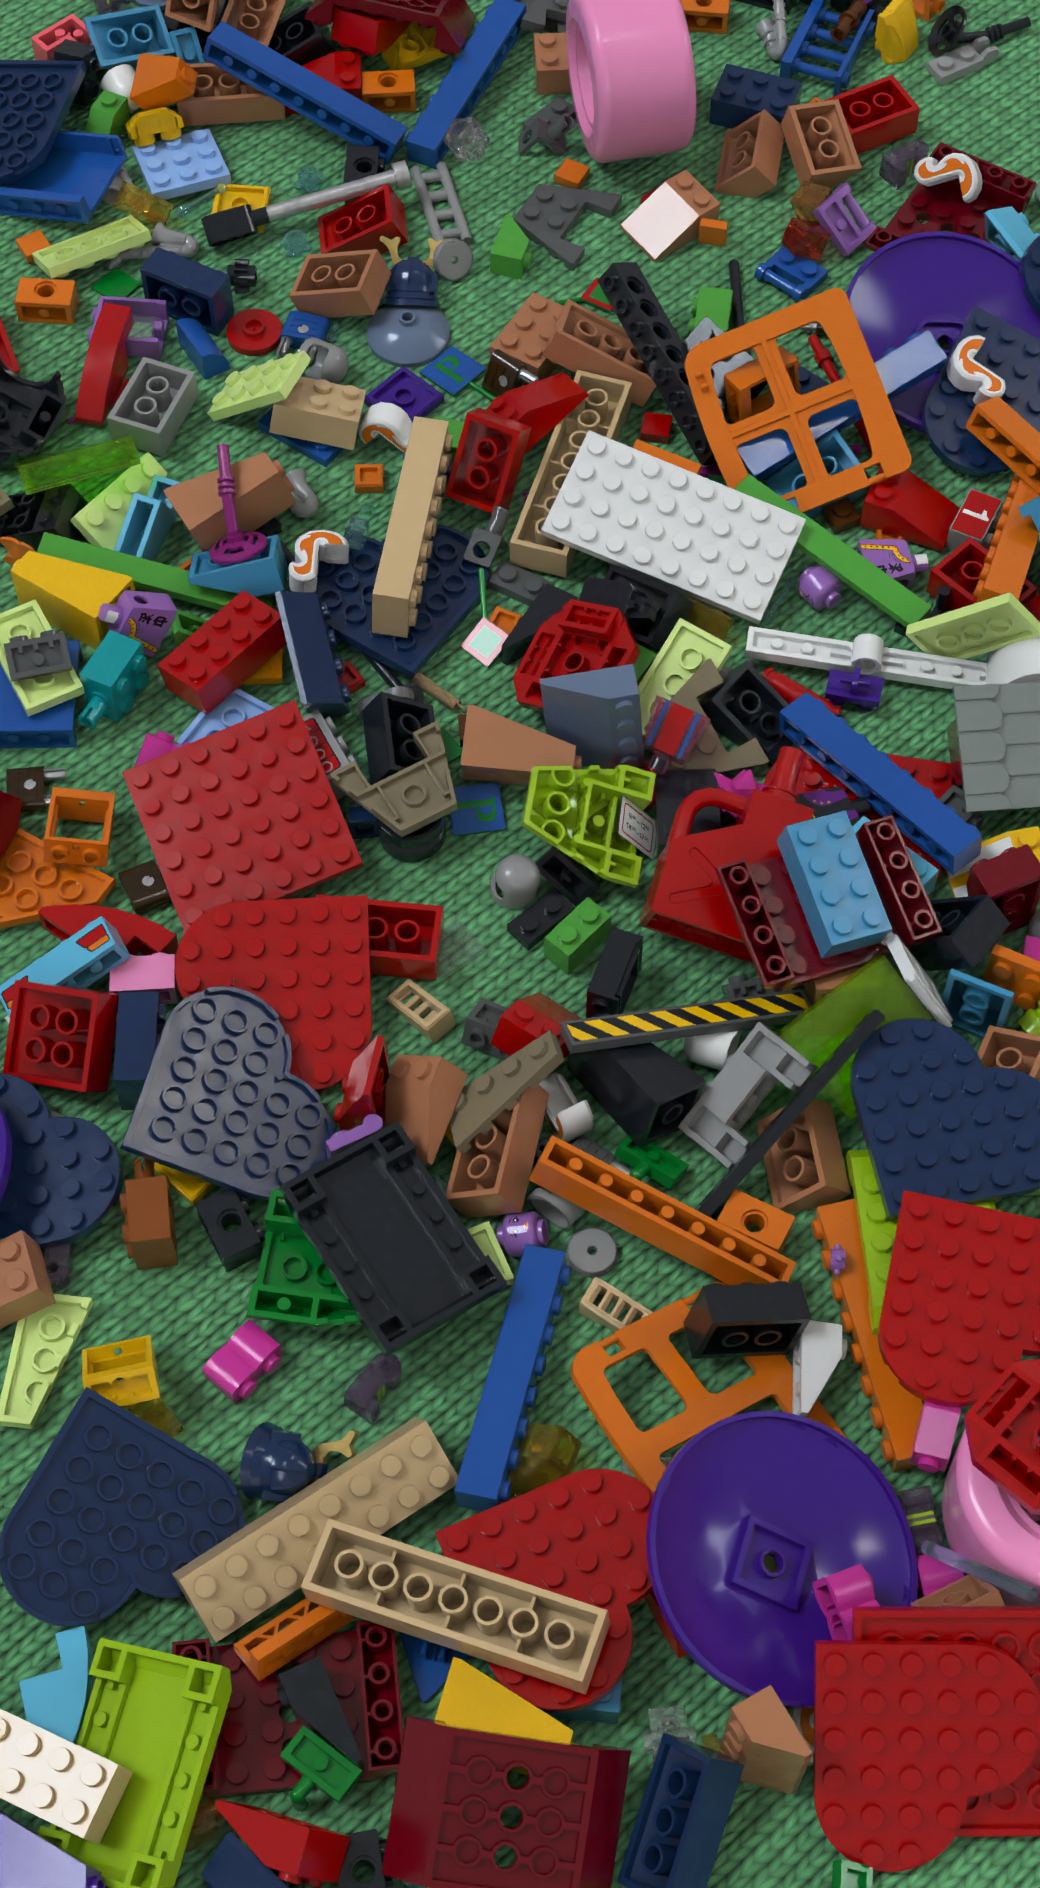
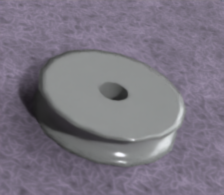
M448 238L442 241L436 247L433 254L435 271L439 276L447 280L456 281L463 278L470 271L473 264L471 248L467 243L458 238ZM455 256V260L451 262V258Z
M588 1227L580 1229L569 1240L567 1259L569 1265L576 1273L584 1277H599L612 1270L616 1263L618 1248L614 1238L608 1232L601 1228ZM595 1250L597 1253L590 1255L588 1251Z

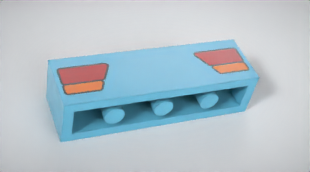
M100 916L0 985V999L10 1017L15 980L85 989L131 956L117 929Z

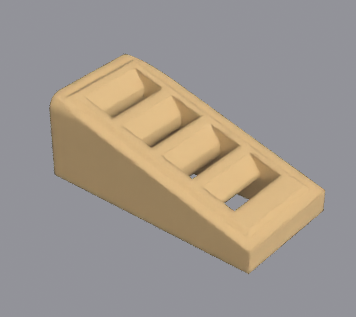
M411 979L406 980L386 998L387 1003L432 1044H435L456 1024L451 1010ZM412 993L415 995L407 1003H402ZM423 1002L419 1007L412 1011L416 1006ZM432 1011L424 1019H422L428 1012Z
M594 1277L579 1303L580 1314L614 1332L631 1324L635 1315L643 1318L653 1313L597 1277ZM599 1295L603 1297V1299L597 1307L593 1303ZM610 1302L615 1303L616 1305L610 1314L605 1312ZM623 1308L628 1310V1313L621 1322L617 1318Z

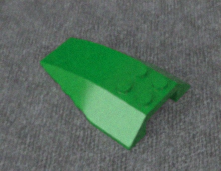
M271 1189L265 1218V1241L257 1281L252 1284L246 1314L247 1318L310 1327L362 1323L289 1211L280 1190Z

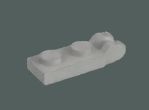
M987 36L979 37L971 45H965L926 63V70L942 86L983 68L984 65L991 61L993 62L999 56L1000 50L996 46L989 48L990 40Z

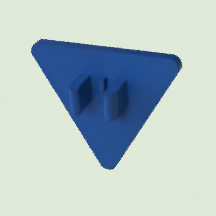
M400 1632L419 1699L422 1703H427L446 1683L453 1657L466 1661L470 1655Z

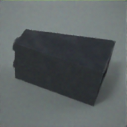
M651 1042L571 1053L567 1066L571 1074L639 1148L680 1130L678 1126L699 1100L706 1082L702 1076Z

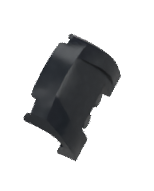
M0 359V469L20 466L38 454L54 433L66 400L63 383L60 380L61 374L58 370L50 379L44 382H34L17 376Z

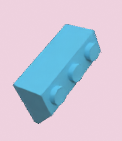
M1012 206L991 209L985 212V238L990 244L997 246L1021 262L1027 247L1040 234L1037 232L1034 234L1029 228V222L1022 212L1017 213Z

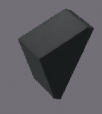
M554 846L535 861L540 874L576 907L600 888L599 882L590 869Z

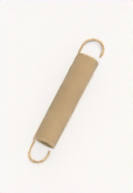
M417 673L411 679L414 685L453 712L460 708L462 702L422 673ZM461 706V707L464 709L465 713H462L461 711H459V712H460L461 714H464V715H465V714H466V710H465V708H464L463 706Z

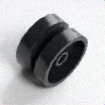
M445 816L404 837L398 835L376 817L379 840L383 849L393 858L404 862H420L432 857L441 849L446 839Z

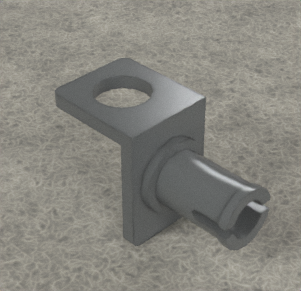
M564 113L552 125H549L540 118H537L520 133L518 153L523 155L539 141L562 156L565 154V134L575 127L574 119L570 115L568 116L567 113ZM532 132L530 140L525 144L527 136Z
M494 506L486 529L474 528L463 556L466 561L490 568L498 548L507 550L508 544L505 542L502 534L509 516H511L509 510ZM480 542H485L490 546V552L484 558H478L474 555V547Z

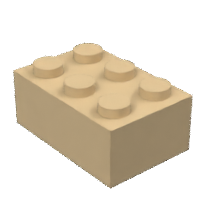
M301 376L288 397L273 404L269 433L354 450L366 390L352 385L345 386L330 383L324 379L316 380Z

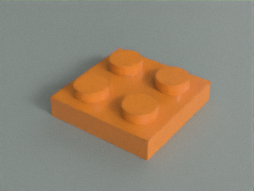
M995 944L982 980L1014 992L1015 1000L1013 1004L1018 1005L1020 1008L1036 1010L1038 1008L1037 1002L1040 1000V961Z

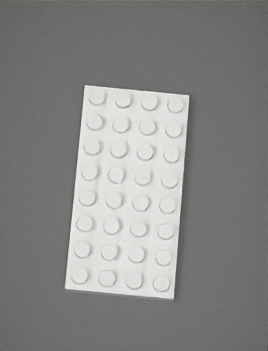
M588 430L541 528V535L759 625L803 530L806 519Z

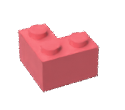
M72 13L31 37L35 60H54V50L65 39L92 45L85 24ZM99 64L97 66L96 72L101 70Z

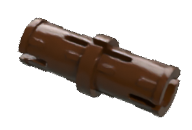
M854 0L849 9L843 11L839 16L837 25L830 33L831 38L835 42H844L849 33L857 28L860 18L867 11V5L864 1Z

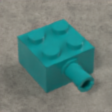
M109 630L79 674L87 705L78 716V721L83 726L94 729L102 716L119 723L124 714L131 711L135 698L140 691L146 689L150 679L142 642Z

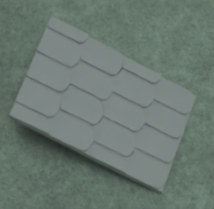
M1040 682L954 686L952 689L956 719L947 727L953 775L952 783L958 788H963L965 813L1040 808Z

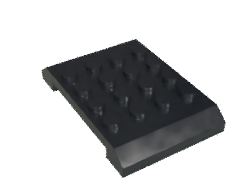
M398 1121L280 1185V1192L289 1211L376 1346L386 1356L393 1354L507 1288L506 1280L490 1256L483 1254L417 1156L415 1145Z

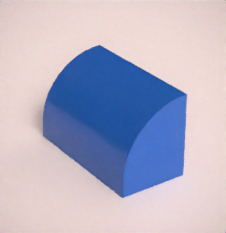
M193 318L176 320L179 344L205 380L230 369L228 360L198 320Z

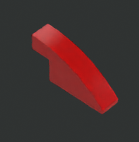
M104 302L91 337L82 372L75 420L77 422L103 426L128 370L125 342L134 325L132 307Z
M72 904L46 906L38 911L42 927L61 941L70 938L89 922L102 916L117 929L131 955L135 956L138 952L145 956L159 952L176 955L179 946L177 935L144 917L119 909L96 905Z

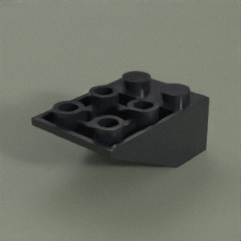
M71 483L8 496L15 507L0 516V537L15 538L19 542L28 544L36 552L44 532L78 541L80 531L70 520L88 502Z

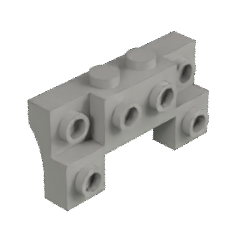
M758 1022L736 1052L726 1059L723 1069L716 1078L706 1085L703 1095L678 1127L730 1169L753 1144L752 1141L740 1132V1129L778 1080L781 1081L786 1087L797 1093L818 1067L770 1028Z

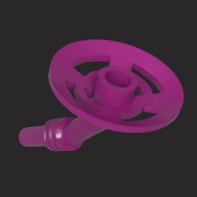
M219 444L217 445L220 478L217 479L219 484L218 495L222 497L227 533L224 538L211 547L209 556L217 564H236L260 554L267 546V539L260 532H242V530L238 529L234 496L236 495V490L234 489L236 486L234 484L235 478L231 475L229 445ZM254 537H258L257 542L253 545Z

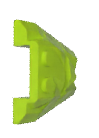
M590 765L587 769H573L572 766H533L521 826L605 880L636 888L639 881L642 857L636 855L637 847L618 833L622 795L643 811L652 801L656 773L629 765H617L615 769H600L599 765Z

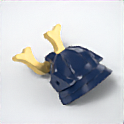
M384 236L380 237V241L388 247L394 265L390 270L391 275L385 287L387 292L383 296L381 304L441 306L438 301L439 298L435 293L438 292V273H433L431 269L433 268L435 249L446 238L439 241L428 238L430 254L427 260L421 261L419 257L408 256L407 260L400 259L398 256L400 237H395L392 240Z
M271 1422L260 1424L250 1435L241 1460L240 1481L243 1493L252 1501L263 1499L284 1502L327 1474V1460L332 1452H340L348 1458L354 1457L356 1455L354 1444L359 1436V1432L351 1430L341 1440L322 1443L312 1452L301 1441L302 1433L283 1430Z

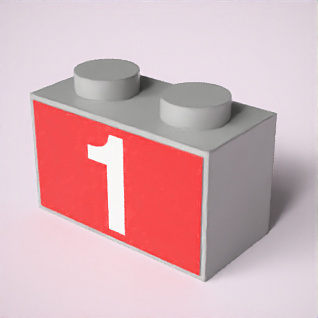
M970 488L949 528L945 548L954 551L971 537L988 550L994 535L992 531L995 529L1001 515L1003 500Z

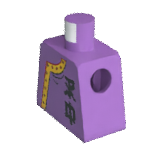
M903 539L858 540L856 552L908 590L913 588L916 572L928 571L927 555H910L907 542Z
M126 590L122 592L116 605L102 604L99 610V619L107 622L109 630L142 642L144 654L154 657L178 611L169 594Z

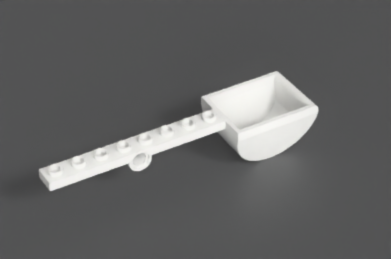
M749 626L744 656L759 660L824 670L833 669L854 673L855 667L861 668L860 674L946 689H952L954 686L1040 682V636L987 652L986 663L884 647L882 638L874 634H861L854 639V642Z

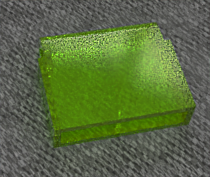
M125 433L14 463L22 492L29 495L141 463L133 435Z
M878 954L776 1034L818 1067V1070L872 1009H878L886 1016L877 1028L900 1019L919 1018L931 1020L932 1018L886 957ZM858 1049L820 1091V1094L826 1100L832 1097L836 1102V1106L849 1120L857 1115L850 1089V1071Z

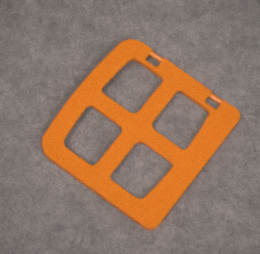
M841 288L829 289L703 341L694 346L686 356L685 371L696 409L727 487L735 489L748 476L747 470L737 451L738 447L780 429L787 432L807 481L806 486L781 497L786 501L795 498L798 504L797 509L803 513L870 487V485L885 479L887 480L902 474L911 467V454L848 296ZM818 323L829 338L844 369L845 377L801 395L794 390L776 345V340L778 337L804 326ZM752 349L756 352L774 398V405L770 409L734 424H728L725 421L715 390L711 368L717 362ZM849 400H854L858 404L868 434L872 457L866 462L830 475L826 471L808 421L811 416ZM880 464L883 473L867 479L864 470Z
M723 1281L713 1282V1283H720V1284H722V1285H729V1284H727V1283H725V1282H723ZM701 1289L684 1299H679L615 1331L614 1334L582 1348L576 1354L571 1364L572 1380L590 1411L635 1477L648 1487L653 1494L666 1469L660 1460V1455L690 1440L705 1428L722 1419L737 1415L768 1397H773L783 1412L792 1413L793 1366L784 1355L742 1357L755 1374L720 1393L714 1394L704 1388L675 1349L669 1337L685 1330L683 1322L690 1311L688 1306L694 1304ZM617 1343L622 1351L609 1357L604 1348ZM642 1351L649 1354L685 1404L684 1412L645 1432L637 1429L604 1375L606 1369ZM817 1399L807 1418L820 1422L847 1438Z

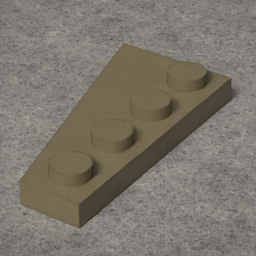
M549 1030L463 1087L449 1122L455 1147L462 1154H465L472 1147L470 1141L480 1132L485 1135L495 1126L492 1121L505 1108L510 1112L519 1103L518 1100L521 1093L527 1088L533 1090L564 1061L558 1037Z

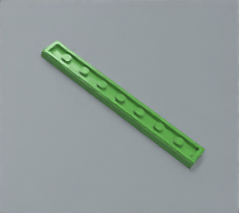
M749 474L734 489L805 518L806 523L795 546L906 628L909 624L924 620L931 613L932 606Z
M47 532L43 533L37 553L128 575L133 578L135 588L153 593L169 594L172 598L216 610H221L239 594L189 584V571ZM261 595L255 597L272 608L274 596L265 597Z

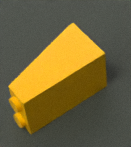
M28 551L21 559H18L10 570L19 606L36 599L49 624L95 650L109 632L107 622L99 619V610L102 604L116 605L122 592L126 590L135 591L133 578L128 575L33 551Z
M453 1657L435 1720L444 1721L446 1725L575 1744L573 1743L574 1731L462 1659ZM515 1766L510 1769V1771L528 1776L527 1770L524 1767Z

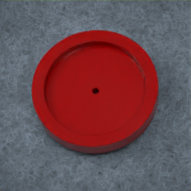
M244 310L233 316L229 321L226 329L227 340L231 348L242 355H265L276 349L280 344L279 336L282 331V325L278 317L267 310Z

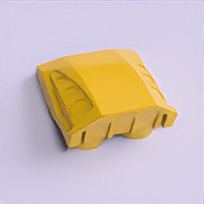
M892 0L886 9L878 15L875 49L881 51V61L891 65L906 61L918 47L917 21L912 0Z
M412 22L388 50L381 52L382 58L391 70L412 69L425 65L437 58H443L447 54L441 53L440 49L433 48L436 34L434 28H423L418 26L416 22Z
M167 107L138 112L125 123V129L130 141L134 140L135 145L140 147L155 143L156 133H160L162 140L179 138L182 135L181 128L184 127L182 116Z

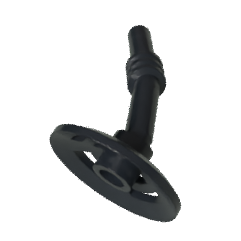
M955 5L945 10L935 22L929 35L928 48L932 54L939 56L948 52L957 43H972L975 39L987 36L990 43H992L993 41L1003 39L1007 34L1030 27L1031 21L1027 16L1003 25L998 23L996 26L986 27L985 31L963 32L967 21V13L963 7ZM958 14L962 16L961 23L956 20V15ZM944 44L945 48L939 50L937 45Z

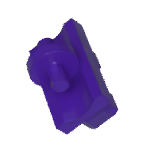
M855 667L854 673L830 669L824 698L829 699L833 705L842 706L845 702L857 704L860 710L871 712L874 707L879 708L884 678L860 674L861 668Z

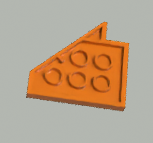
M18 828L0 862V929L41 921L38 911L46 906L72 904L100 906L116 886L115 879L87 865L44 862V841Z

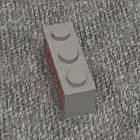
M316 709L304 716L303 720L334 795L338 800L346 795V793L332 783L330 773L354 761L358 767L359 765L352 754L348 757L345 755L350 750L341 735L335 738L334 735L339 731L330 716L324 719L320 711Z

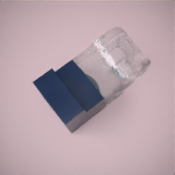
M349 796V826L352 838L379 837L376 817ZM373 824L371 828L366 830L359 829L356 826Z

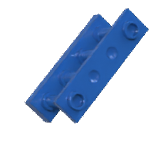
M812 0L781 60L779 76L791 79L793 74L800 72L835 82L834 97L839 95L843 88L847 89L851 79V71L868 37L872 38L877 25V22L873 21L875 10L869 9L864 21L859 20V25L855 29L858 31L855 38L847 36L844 42L837 43L831 38V31L819 28V24L827 22L837 25L840 15L829 12L828 8H824L825 0ZM820 39L850 49L847 55L813 46L811 45V40ZM812 56L840 64L841 67L836 72L802 62V57Z

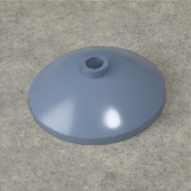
M387 305L374 314L367 326V342L370 350L383 362L397 367H418L434 361L446 350L450 339V329L446 318L439 310L432 306Z

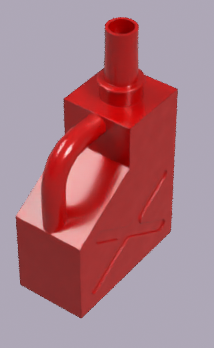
M789 746L780 748L770 784L763 787L762 791L753 789L745 797L724 789L707 787L693 791L682 800L676 811L666 847L659 855L638 926L753 964L715 869L716 867L745 858L748 864L751 865L781 856L776 840L784 828L788 825L812 819L814 809L796 803L798 802V796L794 793L805 755L801 750ZM704 807H718L737 814L734 826L689 835L694 817Z

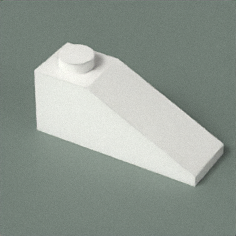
M810 1320L794 1346L792 1414L807 1417L840 1359H845L847 1339H842V1325Z

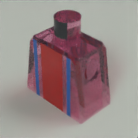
M657 695L643 743L644 749L654 753L647 768L657 774L664 775L670 761L684 765L709 729L711 719Z

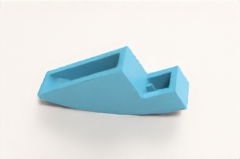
M154 474L147 496L134 492L114 551L151 561L154 560L177 516L176 510L163 490L181 482Z
M84 1625L55 1633L63 1669L19 1681L27 1721L76 1744L93 1690V1676L89 1675L93 1659L89 1634Z

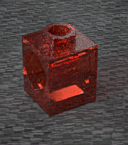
M792 217L784 232L781 243L793 255L820 259L831 234L817 221Z

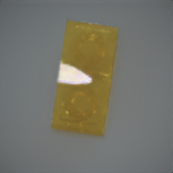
M681 593L695 603L686 621L725 641L733 619L718 608L706 606L699 600Z

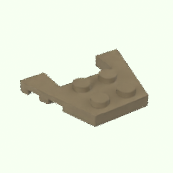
M711 658L706 660L669 700L670 703L651 743L653 746L655 745L673 703H676L694 712L674 756L655 748L659 757L667 761L665 764L667 770L715 769L716 773H723L769 764V760L756 737L727 752L700 706L698 698L724 684ZM662 709L644 727L648 737H650ZM697 713L701 714L681 759H679L677 756Z
M438 721L413 732V740L425 759L373 785L368 783L354 761L330 773L332 783L401 837L457 810V801Z

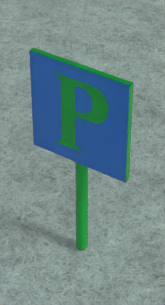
M453 346L419 372L420 375L453 397L466 386H470L491 401L496 398L473 382L486 371V367Z
M499 782L454 787L457 810L445 815V817L451 816L453 837L505 830Z

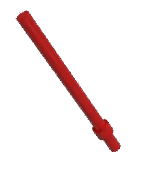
M811 335L808 338V343L815 353L814 359L818 367L824 370L831 383L838 381L841 377L833 364L834 358L830 351L824 348L818 335ZM861 418L853 424L872 456L868 434Z

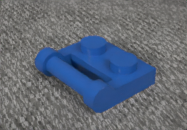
M783 245L769 260L759 264L754 277L761 281H768L791 295L792 300L798 303L800 299L805 300L827 279L828 270Z

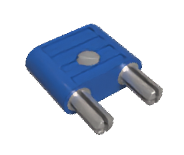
M291 311L279 336L280 345L276 352L277 355L284 357L289 347L300 349L305 340L311 337L325 341L331 326L330 320L319 315ZM314 346L308 351L307 354L311 357L309 363L313 361L318 346Z

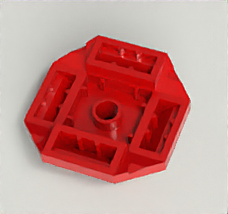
M570 599L562 606L563 610L547 619L537 630L513 676L517 692V702L523 708L544 712L539 679L628 664L634 665L640 650L627 620L619 608Z
M1040 1359L1011 1362L965 1414L964 1423L972 1465L1031 1514L1040 1515V1442L1037 1438L1040 1436Z

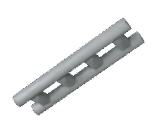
M438 162L436 164V171L425 173L421 172L419 166L412 167L410 172L432 238L435 241L445 238H461L463 242L468 245L471 244L472 237L446 162ZM442 182L444 189L428 192L427 183ZM448 200L450 208L434 210L433 202ZM455 220L457 227L441 230L439 221Z

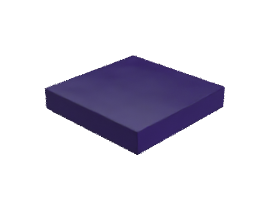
M402 366L365 396L364 404L370 408L372 405L380 402L393 403L401 407L413 423L414 416L426 417L444 402V395Z

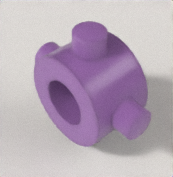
M835 1244L834 1249L830 1250V1270H834L835 1275H840L841 1270H845V1249H841L840 1244Z

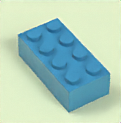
M846 810L786 826L776 842L821 959L881 943L892 930V927Z

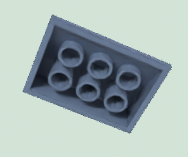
M633 664L539 679L546 734L576 745L577 755L582 756L583 765H599L601 769H615L617 765H629L636 768L645 767L640 697Z

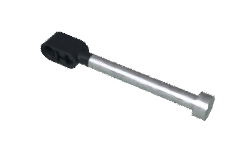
M403 160L392 163V170L252 210L251 205L247 204L205 216L201 219L209 247L250 237L259 232L257 226L360 197L385 184H389L390 187L397 186L398 191L412 187V182L406 162Z

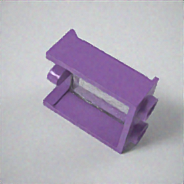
M100 296L98 307L93 309L94 326L88 330V344H90L104 302L132 307L134 325L125 342L127 356L153 358L161 361L169 324L167 301Z

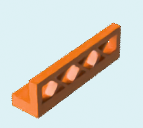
M305 1598L235 1643L234 1651L254 1676L261 1681L357 1617L308 1601ZM316 1605H319L318 1607L310 1611L311 1608L315 1607ZM290 1624L284 1629L280 1630V1628H282L283 1626ZM257 1643L259 1644V1645H257L256 1647H254L253 1649H251V1650L248 1651V1649L251 1648L252 1646L256 1645Z

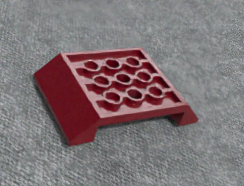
M315 0L305 14V20L312 21V24L327 26V24L331 25L333 22L334 7L340 6L341 9L346 11H355L356 9L366 11L367 15L373 17L389 16L392 17L393 21L400 23L407 21L416 22L418 26L423 28H432L434 26L437 28L433 48L440 49L441 53L447 55L460 53L476 20L475 14L465 0Z
M940 142L929 156L937 159L938 163L951 153L965 154L977 162L982 174V189L977 199L969 204L964 202L959 178L930 187L918 183L885 229L877 226L864 243V247L875 252L887 243L904 236L944 230L969 235L988 242L985 238V212L991 209L1012 206L1017 213L1022 212L1024 214L1037 182ZM919 220H926V221H928V222H926L925 224H922V223H919L918 221H919Z
M893 815L863 823L855 835L891 924L892 930L890 932L894 935L897 934L910 950L939 935L942 932V928ZM782 855L751 865L748 864L745 858L716 867V874L764 989L787 990L892 957L885 942L888 939L886 936L881 943L821 959Z
M370 1621L356 1622L357 1631L331 1634L261 1681L254 1676L236 1654L234 1644L211 1646L209 1638L172 1642V1654L222 1665L229 1668L231 1674L232 1693L201 1796L222 1799L292 1791L302 1778V1775L280 1758V1754L285 1745L293 1739L303 1724L298 1720L287 1723L280 1718L283 1706L276 1691V1688L282 1686L278 1682V1674L283 1669L294 1668L318 1656L322 1660L363 1759L365 1769L362 1770L363 1775L357 1783L372 1782L398 1772L403 1741V1723L394 1629ZM257 1643L256 1645L252 1646L251 1648L248 1649V1651L251 1650V1649H253L254 1647H256V1646L259 1645V1644Z
M406 1716L381 1873L429 1888H611L631 1750L593 1744V1747L562 1743L450 1726L440 1720ZM515 1766L524 1767L528 1773L526 1783L518 1788L511 1787L507 1783V1773ZM508 1806H516L522 1813L520 1822L514 1827H506L500 1820L502 1811ZM502 1846H510L516 1853L514 1862L507 1867L498 1866L494 1861L495 1852Z

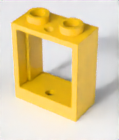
M151 1335L82 1349V1382L84 1389L88 1387L120 1407L160 1398L158 1366ZM116 1348H121L122 1352L120 1354L114 1353V1350Z

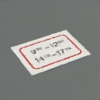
M622 795L618 833L653 860L656 839L655 820Z

